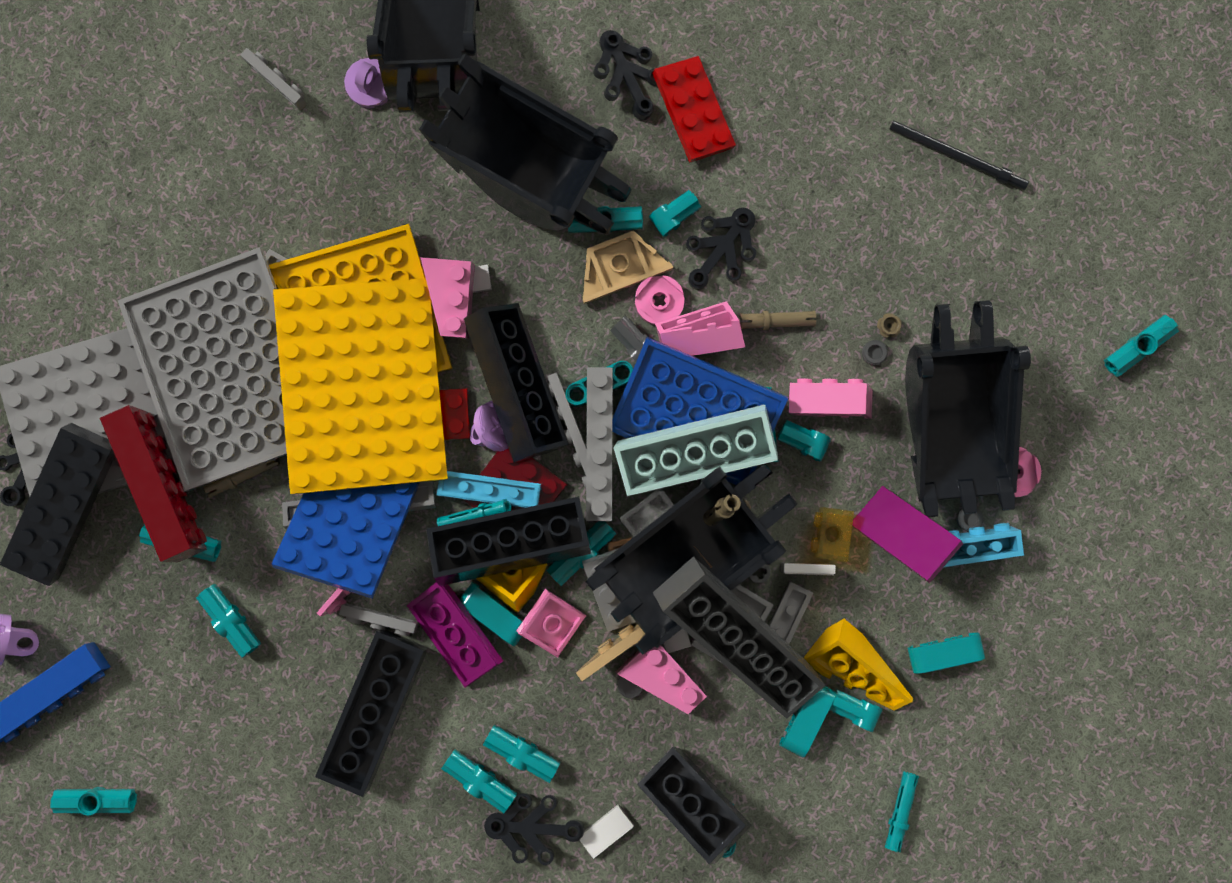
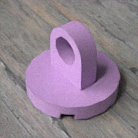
M365 58L351 65L346 72L344 80L345 90L351 100L365 108H375V106L385 104L389 99L384 90L378 60Z
M490 401L476 410L474 424L470 431V441L472 444L481 447L486 446L493 451H504L509 447L494 404Z
M0 614V666L4 661L5 655L28 656L33 654L39 646L37 634L30 629L11 627V615ZM23 637L32 639L31 645L25 648L19 647L17 642Z

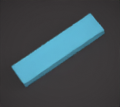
M447 471L448 480H439L438 496L488 503L507 499L511 506L524 508L538 505L541 484L451 471Z

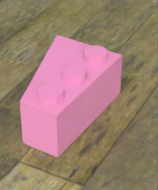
M420 257L440 336L469 339L470 336L464 318L472 313L475 264L471 261Z
M727 301L655 324L660 343L691 356L745 347L739 319Z
M797 379V383H790L789 413L796 416H841V418L864 416V419H872L873 389L867 383H863V379H848V383H838L837 379H822V383H812V379Z
M662 646L658 648L653 647L643 655L638 650L615 671L616 674L686 714H689L707 697Z

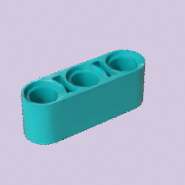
M618 361L605 367L613 368V391L627 385L633 371L630 363ZM618 368H626L630 374L628 378L624 380L618 379L615 375ZM587 377L572 383L566 389V399L571 406L582 407L587 404ZM580 389L584 392V397L581 401L576 402L570 398L573 390Z
M471 582L459 598L462 604L473 617L515 647L523 637L517 633V629L523 621L508 607L500 605L495 597L485 590L483 592L478 588L479 585Z
M978 632L969 633L967 637L959 635L945 638L944 642L939 643L938 640L922 643L920 647L916 648L913 646L907 647L912 670L915 674L985 659L980 633Z
M825 686L802 705L797 714H793L785 730L787 733L784 738H781L779 746L804 758L835 699L836 691Z

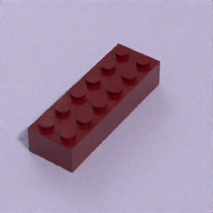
M127 405L101 417L100 421L160 562H181L207 550L205 546L207 542L206 536L202 529H198L196 525V513L193 507L187 504L184 497L187 493L184 491L182 483L177 481L174 474L177 472L176 466L171 459H168L165 453L167 446L164 439L158 436L155 427L157 423L154 416L147 411Z

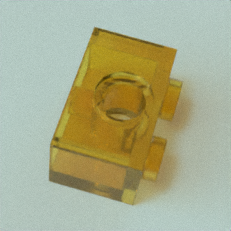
M821 507L819 512H815L813 525L817 527L816 537H812L810 551L814 552V558L848 562L854 511ZM829 527H833L837 532L835 540L831 542L825 536V532Z

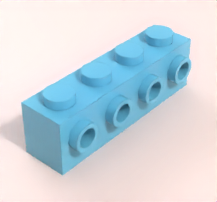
M1009 523L995 524L993 529L987 530L984 527H972L966 533H959L958 530L949 531L962 540L963 545L944 567L1024 556L1021 530L1010 526Z

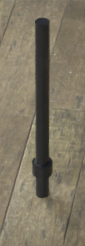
M893 120L889 130L994 176L998 182L1003 184L1009 183L1022 190H1025L1029 184L1028 180L1012 174L1010 169L994 166Z

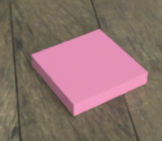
M545 589L517 629V633L558 658L586 615Z

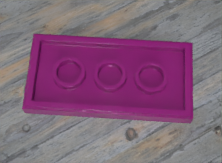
M884 486L877 491L850 523L857 531L929 584L963 545L962 540Z
M436 582L406 605L465 688L503 662L500 655L449 584L439 586Z

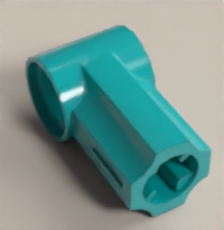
M688 190L668 205L663 204L649 215V218L661 235L666 237L669 235V231L672 229L676 230L681 225V222L700 210L701 205L694 193Z
M786 420L777 440L800 450L801 454L805 456L808 454L814 457L813 460L822 462L832 438L821 432L810 431Z
M836 689V696L829 710L852 720V723L873 732L883 708L875 704L873 705L864 699L859 700Z

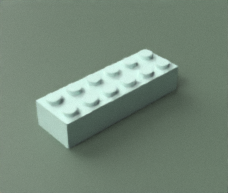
M766 405L619 440L614 446L627 496L702 479L719 466L727 473L778 460V452Z

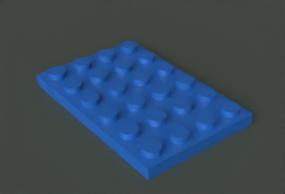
M647 337L613 416L612 432L625 438H631L766 405L773 433L788 397ZM758 465L725 473L728 476L726 479L728 482L736 485L756 470Z
M420 482L304 493L271 563L273 568L373 599Z

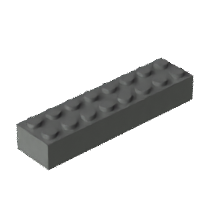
M694 556L653 592L665 614L786 719L826 686L813 666Z

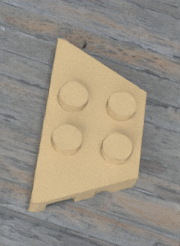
M634 230L587 248L583 303H590L641 283L649 277H656L673 270V266L669 261L667 262L651 245L645 243Z
M629 624L618 632L620 637L612 642L611 639H608L599 645L598 653L576 672L581 681L636 644L645 634L640 626L637 624L633 627Z

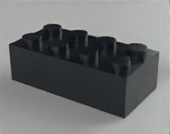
M672 747L637 784L708 864L717 863L752 826L680 748Z

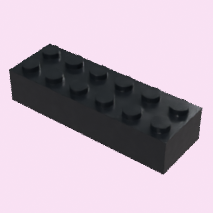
M519 303L483 307L465 317L464 322L513 461L518 462L544 455L569 445Z
M74 423L60 428L0 562V566L47 586H50L60 578L115 458L114 451L107 438Z
M579 496L426 529L433 576L439 586L591 554Z
M387 630L376 631L316 773V778L361 797L365 796L373 783L428 647Z

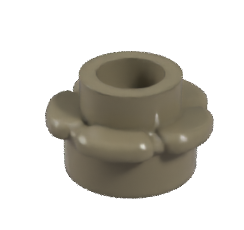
M888 313L878 320L877 328L883 337H896L900 333L902 323L897 316Z

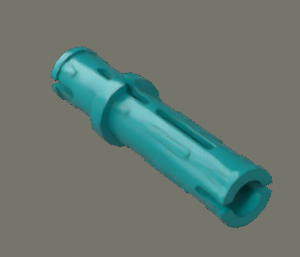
M507 499L490 504L481 503L473 509L438 517L437 526L511 511V505Z
M905 771L902 773L892 818H889V833L884 846L895 852H901L905 832L909 830V814L920 777Z

